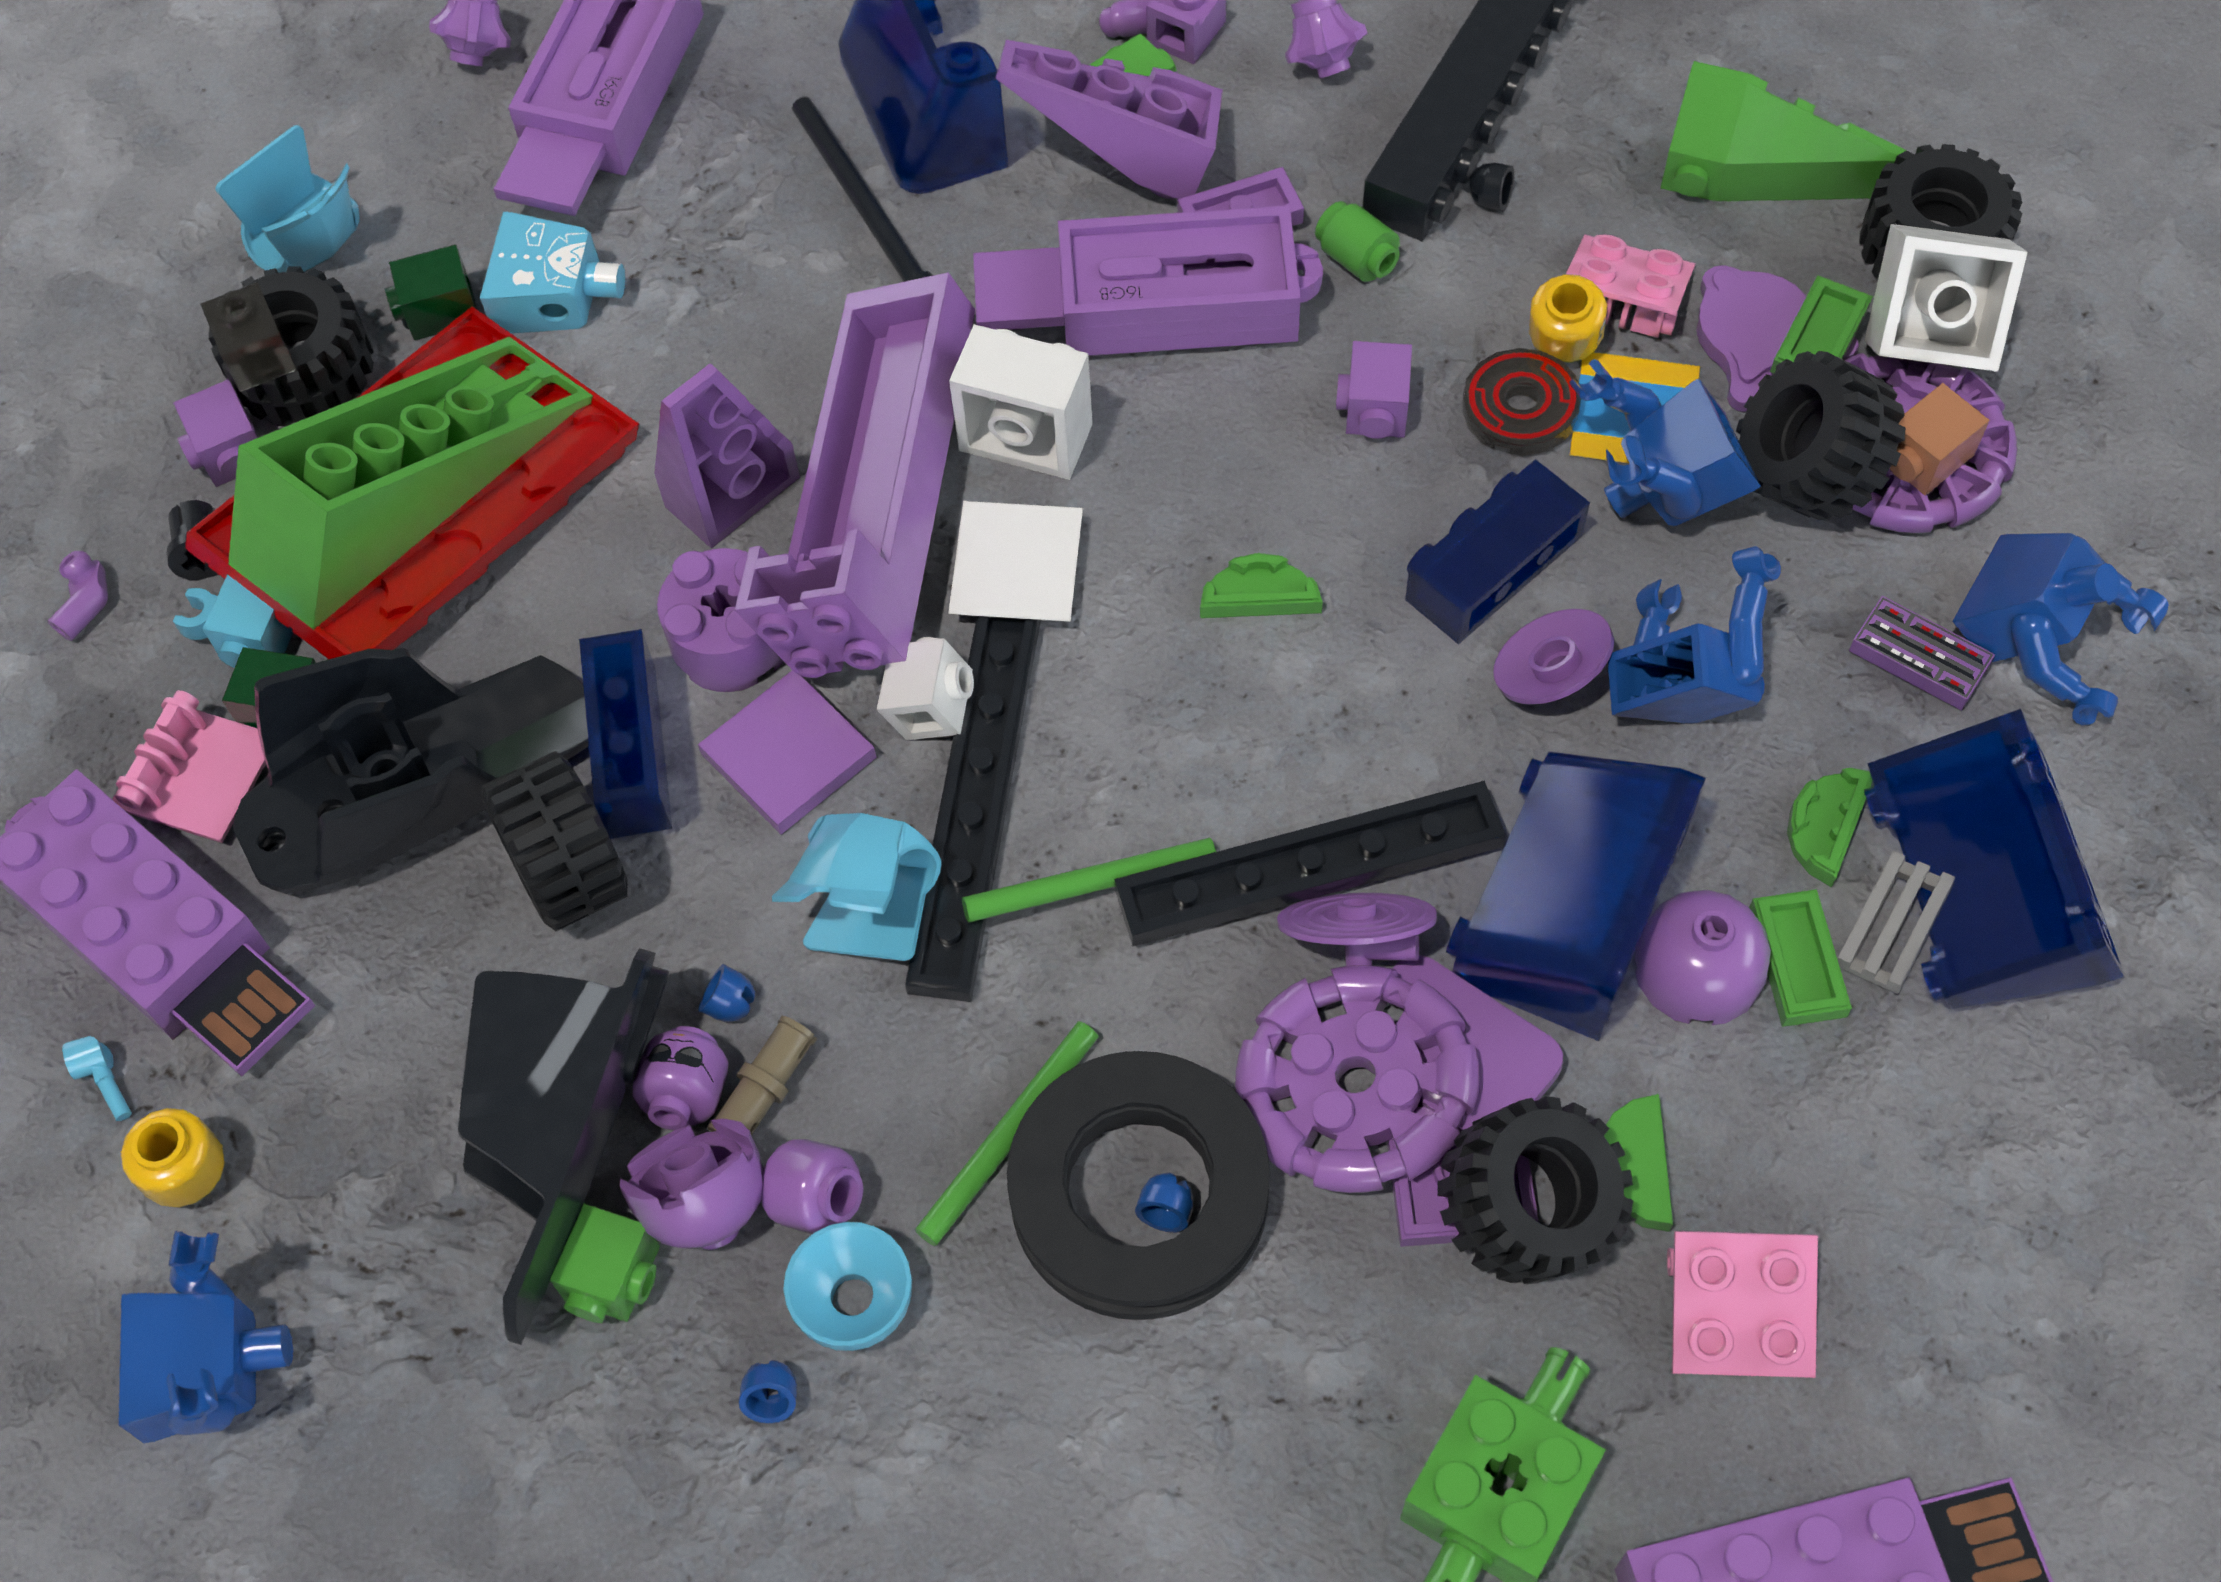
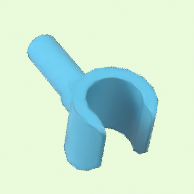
M92 1036L65 1043L62 1047L63 1057L71 1077L77 1080L93 1075L95 1084L99 1087L116 1121H122L130 1117L132 1112L121 1094L111 1071L114 1066L111 1050Z

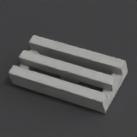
M1893 850L1838 956V963L1841 969L1899 994L1953 887L1955 877L1945 872H1942L1941 876L1929 872L1930 866L1920 861L1917 862L1916 866L1904 861L1905 855ZM1896 878L1904 879L1907 883L1866 962L1856 958ZM1920 888L1931 891L1932 894L1892 973L1880 969Z

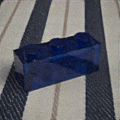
M1537 459L1532 461L1518 474L1515 472L1508 473L1498 482L1492 491L1491 497L1476 510L1470 507L1463 511L1454 521L1449 533L1434 546L1431 543L1424 545L1414 554L1407 566L1408 580L1405 600L1459 645L1583 536L1590 502Z
M639 629L579 639L594 805L610 839L672 829L656 669L643 631Z

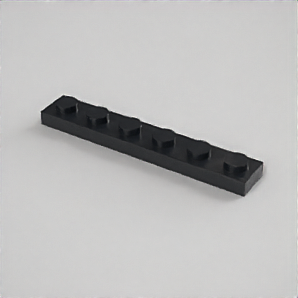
M1484 780L1114 879L1115 892L1132 946L1134 947L1504 847L1506 834Z

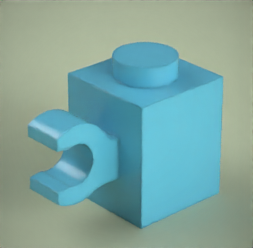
M228 574L218 596L202 588L187 589L185 596L193 608L202 610V612L192 618L175 615L173 623L182 636L192 640L208 638L220 660L235 668L242 647L285 653L294 633L291 627L287 628L275 618L273 608Z

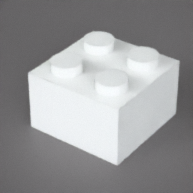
M1891 224L1864 341L1879 356L1999 371L2027 251L2009 239Z
M974 324L949 380L959 451L1070 480L1092 427L1088 353L1077 351L1066 344H1050L1019 336L1007 329L994 330Z

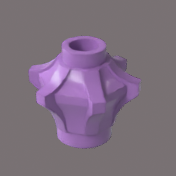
M448 0L443 10L430 19V32L441 37L447 48L451 49L450 60L482 66L484 56L490 55L499 48H510L511 38L503 27L497 0Z
M1299 0L1291 4L1295 18L1292 19L1293 35L1291 44L1285 54L1287 63H1302L1312 69L1317 68L1319 78L1331 76L1349 69L1351 66L1348 57L1352 55L1356 43L1367 34L1365 25L1353 20L1344 11L1340 2H1336V0Z

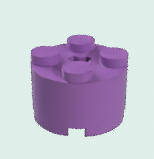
M719 548L703 552L687 551L681 554L674 561L672 571L662 584L657 603L659 620L671 655L677 666L689 675L690 680L698 686L718 692H734L748 689L759 683L758 677L772 667L776 670L784 662L735 611L748 552L738 549Z

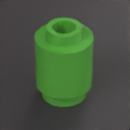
M1338 201L1329 206L1317 222L1315 237L1321 242L1323 252L1360 280L1370 282L1376 278L1385 277L1396 266L1400 256V238L1398 234L1359 205Z

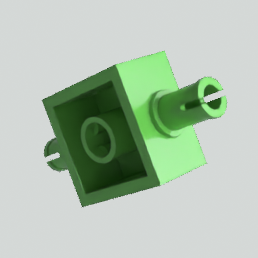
M1550 1347L1545 1354L1546 1358L1523 1399H1517L1481 1377L1474 1376L1409 1492L1400 1520L1443 1545L1423 1582H1475L1482 1569L1503 1582L1537 1581L1606 1449L1569 1429L1562 1423L1579 1388L1590 1374V1368L1580 1358L1575 1356L1563 1380L1559 1381L1556 1378L1569 1352L1557 1347ZM1500 1474L1509 1477L1513 1481L1512 1487L1503 1496L1495 1494L1491 1490L1493 1479H1496Z

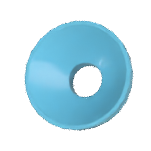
M843 1222L829 1225L814 1232L800 1244L792 1255L786 1269L783 1289L786 1306L792 1319L807 1337L827 1348L855 1351L868 1348L884 1340L896 1330L905 1317L910 1304L912 1276L909 1262L902 1248L889 1234L865 1223ZM848 1280H861L869 1284L873 1289V1299L870 1306L858 1315L849 1316L841 1314L833 1307V1296L836 1289Z

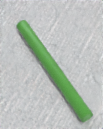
M1209 837L962 897L963 909L969 923L1115 887L1114 879L1214 853L1216 850L1212 839Z
M1078 1021L915 1228L916 1233L922 1239L933 1246H937L1010 1152L1018 1125L1030 1105L1049 1084L1065 1072L1076 1067L1096 1042L1098 1034L1090 1026Z

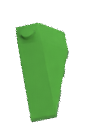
M1693 61L1660 189L1711 201L1870 199L1882 169L1888 162L1894 163L1896 156L1906 151L1852 123L1836 126L1814 115L1815 105L1799 97L1793 104L1767 92L1768 82L1750 73Z

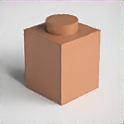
M1944 383L1940 384L1909 409L1899 422V425L1906 428L1905 440L1898 443L1897 452L1901 453L1897 466L1891 465V472L1900 480L1909 482L1926 496L1975 455L1990 420Z

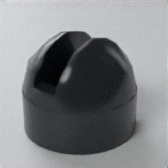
M1494 162L1482 164L1475 169L1470 176L1469 186L1470 194L1476 204L1501 211L1507 208L1514 186V168L1512 165Z

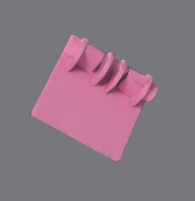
M1584 235L1566 274L1585 277L1593 281L1602 290L1604 297L1608 298L1606 302V325L1609 323L1615 300L1625 302L1618 328L1625 329L1633 304L1637 305L1630 331L1659 338L1660 333L1672 335L1678 316L1677 311L1693 273L1695 263L1684 261L1680 255L1669 250L1655 249L1646 251L1627 246L1622 239L1615 236L1597 235L1592 237Z
M178 690L173 698L166 697L163 700L161 706L164 710L154 728L145 731L143 737L146 742L137 745L134 750L137 757L126 776L118 778L116 782L118 790L112 800L128 814L223 843L234 823L241 799L252 790L266 765L258 728L196 710L199 700L187 692Z
M1674 1231V1248H1668L1667 1272L1668 1276H1673L1672 1373L1816 1378L1818 1235Z

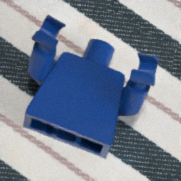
M1596 359L1589 362V365L1596 372L1595 377L1590 382L1578 384L1575 379L1570 380L1571 387L1582 400L1592 401L1602 398L1605 405L1624 413L1630 432L1623 437L1621 446L1629 464H1618L1613 459L1611 453L1606 450L1609 475L1613 483L1605 487L1604 491L1612 507L1622 519L1650 503L1668 525L1678 526L1761 487L1726 413L1699 378L1687 385L1662 406L1652 390L1620 377L1612 379L1610 374Z
M2072 533L2000 535L1952 622L1967 640L1994 653L1995 656L1992 662L2019 656L2026 678L2059 700L2064 701L2068 699L2074 703L2072 716L2075 722L2080 725H2090L2095 722L2098 711L2107 718L2113 717L2118 704V697L2109 691L2090 688L2083 683L2081 675L2061 661L2058 646L2070 643L2078 636L2093 606L2097 603L2106 602L2111 605L2114 602L2123 609L2122 621L2126 628L2134 634H2138L2149 618L2155 631L2167 614L2169 604L2164 596L2152 589L2139 588L2137 591H2134L2131 588L2132 582L2116 571L2111 564L2105 563L2092 546L2080 536Z
M1757 546L1733 553L1732 562L1736 572L1742 578V582L1735 589L1729 619V633L1699 623L1669 633L1670 627L1666 623L1668 616L1675 613L1681 603L1682 592L1680 586L1677 584L1668 588L1662 595L1661 604L1659 603L1658 592L1662 579L1645 586L1636 598L1637 608L1644 618L1639 622L1634 644L1612 652L1608 661L1612 715L1691 724L1756 706L1762 699L1765 689L1762 677L1764 672L1762 620L1768 590L1764 587V583L1779 578L1781 573L1780 562L1773 555L1763 554L1764 552Z
M183 1231L174 1232L168 1266H171L169 1281L178 1293H128L121 1295L119 1426L142 1443L155 1442L177 1434H206L224 1430L231 1424L235 1415L248 1412L254 1407L256 1403V1371L288 1367L292 1364L293 1342L288 1326L282 1324L256 1328L254 1313L210 1269V1263L215 1261L219 1239L218 1233L208 1232L206 1237H194L184 1234Z

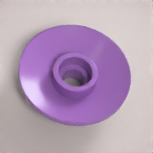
M1566 609L1546 614L1522 627L1504 644L1494 664L1493 674L1495 682L1505 697L1522 704H1543L1567 697L1586 686L1605 667L1614 647L1613 632L1608 622L1601 615L1590 610Z

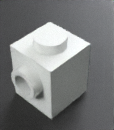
M923 637L916 642H909L906 661L885 665L877 711L905 740L961 734L966 702L972 695L974 687L972 668L945 638Z

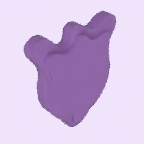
M1715 266L1707 270L1702 278L1700 289L1703 300L1699 308L1696 332L1699 343L1707 355L1726 374L1729 384L1727 399L1730 406L1737 411L1746 412L1747 408L1744 405L1749 396L1754 397L1759 390L1758 383L1766 374L1773 375L1770 370L1774 358L1807 296L1795 284L1776 275L1764 272L1741 271L1730 266ZM1854 337L1843 360L1856 355L1858 349L1856 337Z

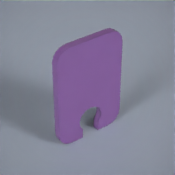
M1419 955L1418 961L1401 960L1392 968L1397 971V978L1412 984L1420 979L1442 994L1457 1010L1466 1024V1029L1463 1032L1466 1043L1474 1045L1476 1048L1479 1063L1477 1098L1472 1114H1464L1457 1128L1459 1132L1473 1126L1472 1122L1517 1101L1531 1097L1534 1101L1540 1099L1558 1078L1563 1066L1561 1047L1551 1036L1435 960L1424 955ZM1438 1045L1419 1051L1423 1064L1436 1060L1441 1053ZM1423 1098L1420 1099L1418 1104L1421 1107L1431 1109L1433 1112H1435L1438 1106Z

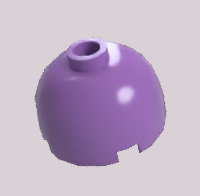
M1710 890L1682 892L1661 903L1642 927L1635 949L1637 965L1635 974L1638 986L1650 1003L1673 1020L1690 1024L1691 1019L1698 1021L1714 1020L1712 1025L1726 1024L1747 1012L1762 992L1767 979L1771 949L1765 927L1753 911L1730 895Z
M729 1119L711 1120L716 1130L695 1136L691 1125H688L655 1140L632 1158L627 1165L632 1178L629 1182L621 1179L620 1188L630 1210L650 1236L662 1244L677 1248H703L707 1250L725 1246L736 1238L739 1229L748 1222L760 1204L763 1188V1167L760 1155L750 1131L741 1122Z

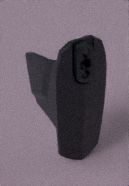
M369 648L263 677L254 686L255 712L261 748L269 774L263 782L241 799L235 815L233 830L260 885L272 890L289 894L329 885L356 876L435 838L486 810L482 800L484 784L554 751L568 760L590 746L596 722L592 694L571 672L541 655L462 688H453L426 668L406 648L394 650ZM283 843V846L278 850L269 852L273 846Z
M639 948L632 960L622 986L615 988L588 980L525 972L482 971L476 976L458 1123L459 1136L466 1142L463 1171L466 1175L499 1194L536 1221L503 1296L505 1336L512 1343L521 1345L532 1323L601 1160L626 1090L625 1082L631 1084L636 1073L669 975L668 970L653 966L656 954L654 952Z

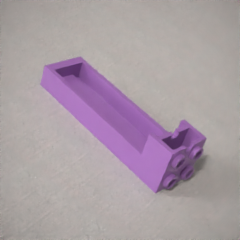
M949 272L847 294L789 552L787 554L769 556L761 546L749 547L735 611L792 671L802 677L818 678L826 673L842 671L844 661L848 665L861 670H872L881 665L906 661L954 422L949 380L972 330L975 308Z

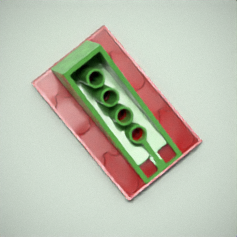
M472 306L356 399L239 445L234 495L187 532L185 549L203 563H208V567L222 578L226 579L228 574L273 608L274 616L287 628L291 627L292 632L327 659L369 648L394 650L423 628L431 614L484 575L491 562L568 504V499L572 494L621 458L625 453L626 447L636 440L639 423Z

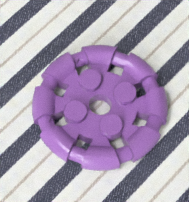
M1864 353L1845 359V361L1880 379L1884 378L1888 385H1893L1892 388L1898 394L1895 401L1903 405L1904 413L1940 384L1944 383L1990 420L1975 455L1968 460L1976 465L1977 470L1963 464L1935 488L1938 489L1942 499L1929 501L1927 496L1932 494L1934 489L1925 496L1909 482L1897 478L1889 469L1886 474L1889 480L1884 485V487L1888 488L1885 495L1881 496L1872 492V500L1862 508L1854 505L1853 510L1872 518L1870 525L1896 532L1926 533L1932 531L1933 525L1947 523L1950 528L1957 527L1978 517L1990 508L2001 496L2002 489L2000 484L2011 479L2017 455V439L2014 424L2004 419L2002 412L2005 409V405L1997 393L1982 378L1967 367H1962L1959 370L1945 364L1879 355L1867 357Z
M1353 965L1330 969L1332 976L1309 984L1306 978H1303L1290 985L1272 999L1255 1018V1022L1259 1027L1252 1040L1246 1039L1243 1041L1238 1055L1235 1091L1253 1113L1265 1140L1269 1161L1291 1177L1296 1173H1300L1314 1179V1187L1344 1193H1364L1383 1190L1381 1184L1383 1182L1403 1175H1407L1408 1179L1411 1180L1424 1173L1443 1158L1445 1153L1449 1152L1454 1146V1139L1460 1134L1457 1128L1464 1114H1472L1477 1098L1479 1085L1477 1052L1474 1045L1467 1044L1463 1032L1466 1029V1024L1457 1010L1442 994L1422 980L1418 979L1414 984L1397 978V971L1395 969L1381 966ZM1341 1001L1346 1014L1321 1022L1317 1009ZM1387 1003L1404 1009L1397 1024L1394 1023L1390 1015L1383 1012ZM1282 1040L1293 1044L1291 1048V1061L1275 1055ZM1438 1045L1441 1053L1436 1060L1423 1064L1419 1051ZM1355 1067L1367 1068L1376 1075L1373 1084L1363 1092L1350 1093L1339 1086L1341 1076L1349 1069ZM1292 1097L1295 1109L1286 1112L1274 1110L1272 1102ZM1421 1098L1438 1105L1433 1115L1426 1114L1421 1116L1414 1113ZM1318 1132L1328 1138L1335 1139L1332 1148H1328L1324 1154L1311 1149ZM1393 1138L1396 1149L1373 1157L1371 1156L1368 1147L1381 1144Z

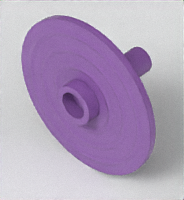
M1345 893L1316 897L1290 905L1277 916L1279 930L1292 938L1313 943L1345 945L1346 966H1372V960L1418 961V934L1432 928L1437 921L1436 909L1428 902L1414 897L1388 893Z

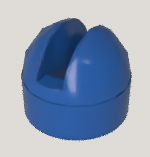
M722 964L714 973L704 991L699 1004V1011L716 1020L727 1023L744 1018L750 1011L749 1004L755 998V991L751 981L742 973Z
M1170 1172L1156 1174L1151 1177L1140 1192L1135 1207L1137 1217L1146 1225L1165 1232L1185 1230L1193 1210L1194 1195L1190 1185L1185 1180L1179 1181L1176 1184V1175Z
M770 1360L769 1364L756 1363L752 1365L745 1373L740 1386L739 1407L742 1413L749 1419L760 1423H777L787 1419L796 1407L797 1384L795 1375L787 1365L776 1360ZM768 1388L777 1390L779 1394L769 1396Z

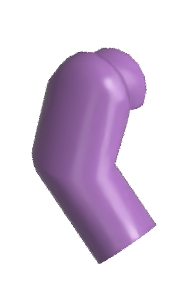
M1120 0L1113 3L1111 7L1103 9L1099 18L1101 30L1112 38L1119 35L1131 37L1140 33L1142 35L1146 34V6L1150 0Z
M84 551L71 552L61 561L59 571L63 577L69 580L70 598L47 620L57 633L69 641H72L105 607L108 600L105 569L98 560L92 561L90 556Z

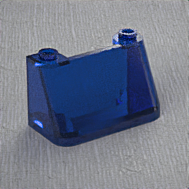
M854 0L838 40L841 62L897 184L909 193L925 194L1008 168L1001 82L995 79L997 68L987 50L976 43L966 41L951 43L937 48L930 32H932L933 36L943 33L942 18L936 7L935 0Z
M2021 709L1867 763L1874 786L1866 788L1864 791L1877 825L1889 822L1899 839L1906 862L1916 866L1917 862L1920 861L1929 865V872L1941 876L1942 872H1945L1955 877L1953 887L1929 932L1933 943L1929 949L1932 960L1921 963L1927 986L1935 1001L1945 999L1952 1009H1960L2098 987L2125 978L2118 953L2043 750ZM1921 887L1917 897L1923 912L1932 892Z
M1549 751L1543 762L1532 758L1519 789V794L1527 797L1476 911L1471 920L1460 916L1448 942L1446 953L1456 957L1452 972L1492 998L1599 1041L1611 1014L1613 1001L1624 981L1633 954L1671 864H1673L1687 834L1707 777L1679 767Z

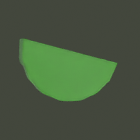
M1255 553L1229 561V566L1216 574L1212 581L1205 584L1200 604V618L1322 613L1323 602L1317 582L1312 577L1307 578L1301 570L1289 565L1287 558L1279 555Z
M1845 768L1839 774L1823 776L1817 781L1811 780L1806 783L1791 807L1787 836L1793 855L1809 875L1830 887L1833 886L1876 772Z
M1659 1094L1633 1099L1614 1112L1606 1124L1610 1129L1604 1137L1609 1144L1619 1141L1626 1154L1618 1158L1622 1171L1631 1170L1633 1185L1624 1188V1197L1633 1200L1630 1216L1636 1219L1634 1223L1644 1228L1670 1232L1673 1218Z

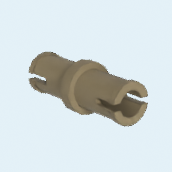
M787 1016L780 1017L777 1022L778 1025L752 1064L745 1062L736 1074L740 1082L714 1120L729 1119L739 1121L750 1131L752 1136L774 1102L782 1103L789 1092L785 1084L810 1046L814 1045L817 1037L809 1029ZM710 1122L707 1129L714 1132L716 1129L712 1122Z

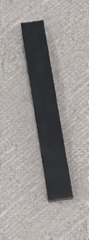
M977 616L968 659V665L972 668L974 687L972 695L966 702L961 734L953 736L932 844L941 858L942 865L935 885L925 897L915 955L910 959L905 987L908 995L972 1002L987 918L968 923L963 909L962 897L992 890L1041 620Z

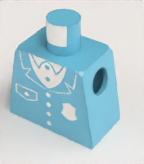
M503 212L480 300L486 316L511 334L580 329L587 323L593 297L622 298L625 290V269L623 264L599 262L591 233L583 227L513 212Z

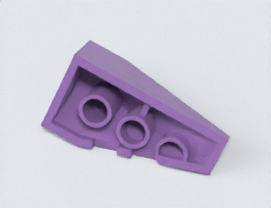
M1012 40L1005 41L995 79L1136 184L1146 187L1154 194L1167 199H1181L1196 193L1216 147L1222 98L1221 89L1171 70L1153 67L1150 76L1124 72L1125 67L1122 61L1105 58L1102 66L1096 67L1081 64L1078 58L1069 51Z
M709 363L661 401L654 474L664 506L711 549L800 478L792 443L712 364Z

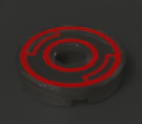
M1516 348L1496 352L1479 362L1466 378L1462 411L1467 428L1481 443L1495 449V444L1502 448L1510 449L1509 454L1527 456L1547 452L1566 441L1578 420L1581 398L1570 385V380L1575 379L1578 383L1577 377L1562 360L1540 350ZM1524 395L1532 398L1537 404L1530 409L1522 410L1510 406L1506 401L1513 396Z

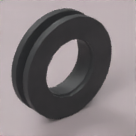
M1148 1051L1120 1052L1091 1059L1065 1072L1049 1084L1027 1109L1018 1125L1009 1152L1007 1166L1008 1196L1014 1227L1025 1255L1044 1281L1059 1294L1087 1310L1109 1317L1129 1320H1150L1170 1317L1189 1311L1212 1299L1229 1286L1250 1261L1262 1236L1268 1212L1269 1158L1265 1140L1253 1113L1236 1091L1220 1077L1192 1061L1174 1055ZM1130 1124L1161 1126L1185 1138L1202 1157L1210 1180L1208 1198L1195 1222L1175 1238L1146 1247L1115 1244L1092 1232L1074 1211L1069 1195L1071 1170L1083 1149L1104 1132Z

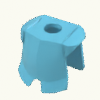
M299 125L292 126L223 178L215 188V191L241 221V237L249 257L257 266L265 271L276 268L278 273L286 272L289 266H301L303 271H306L333 257L359 224V207L355 200L350 197L347 183L350 167L346 163L333 184L311 173L304 130Z
M864 813L829 814L818 818L808 833L809 845L789 880L772 895V902H800L816 892L830 893L803 939V944L808 950L898 961L911 959L915 955L926 894L935 885L940 874L942 863L938 852L921 833L906 822Z

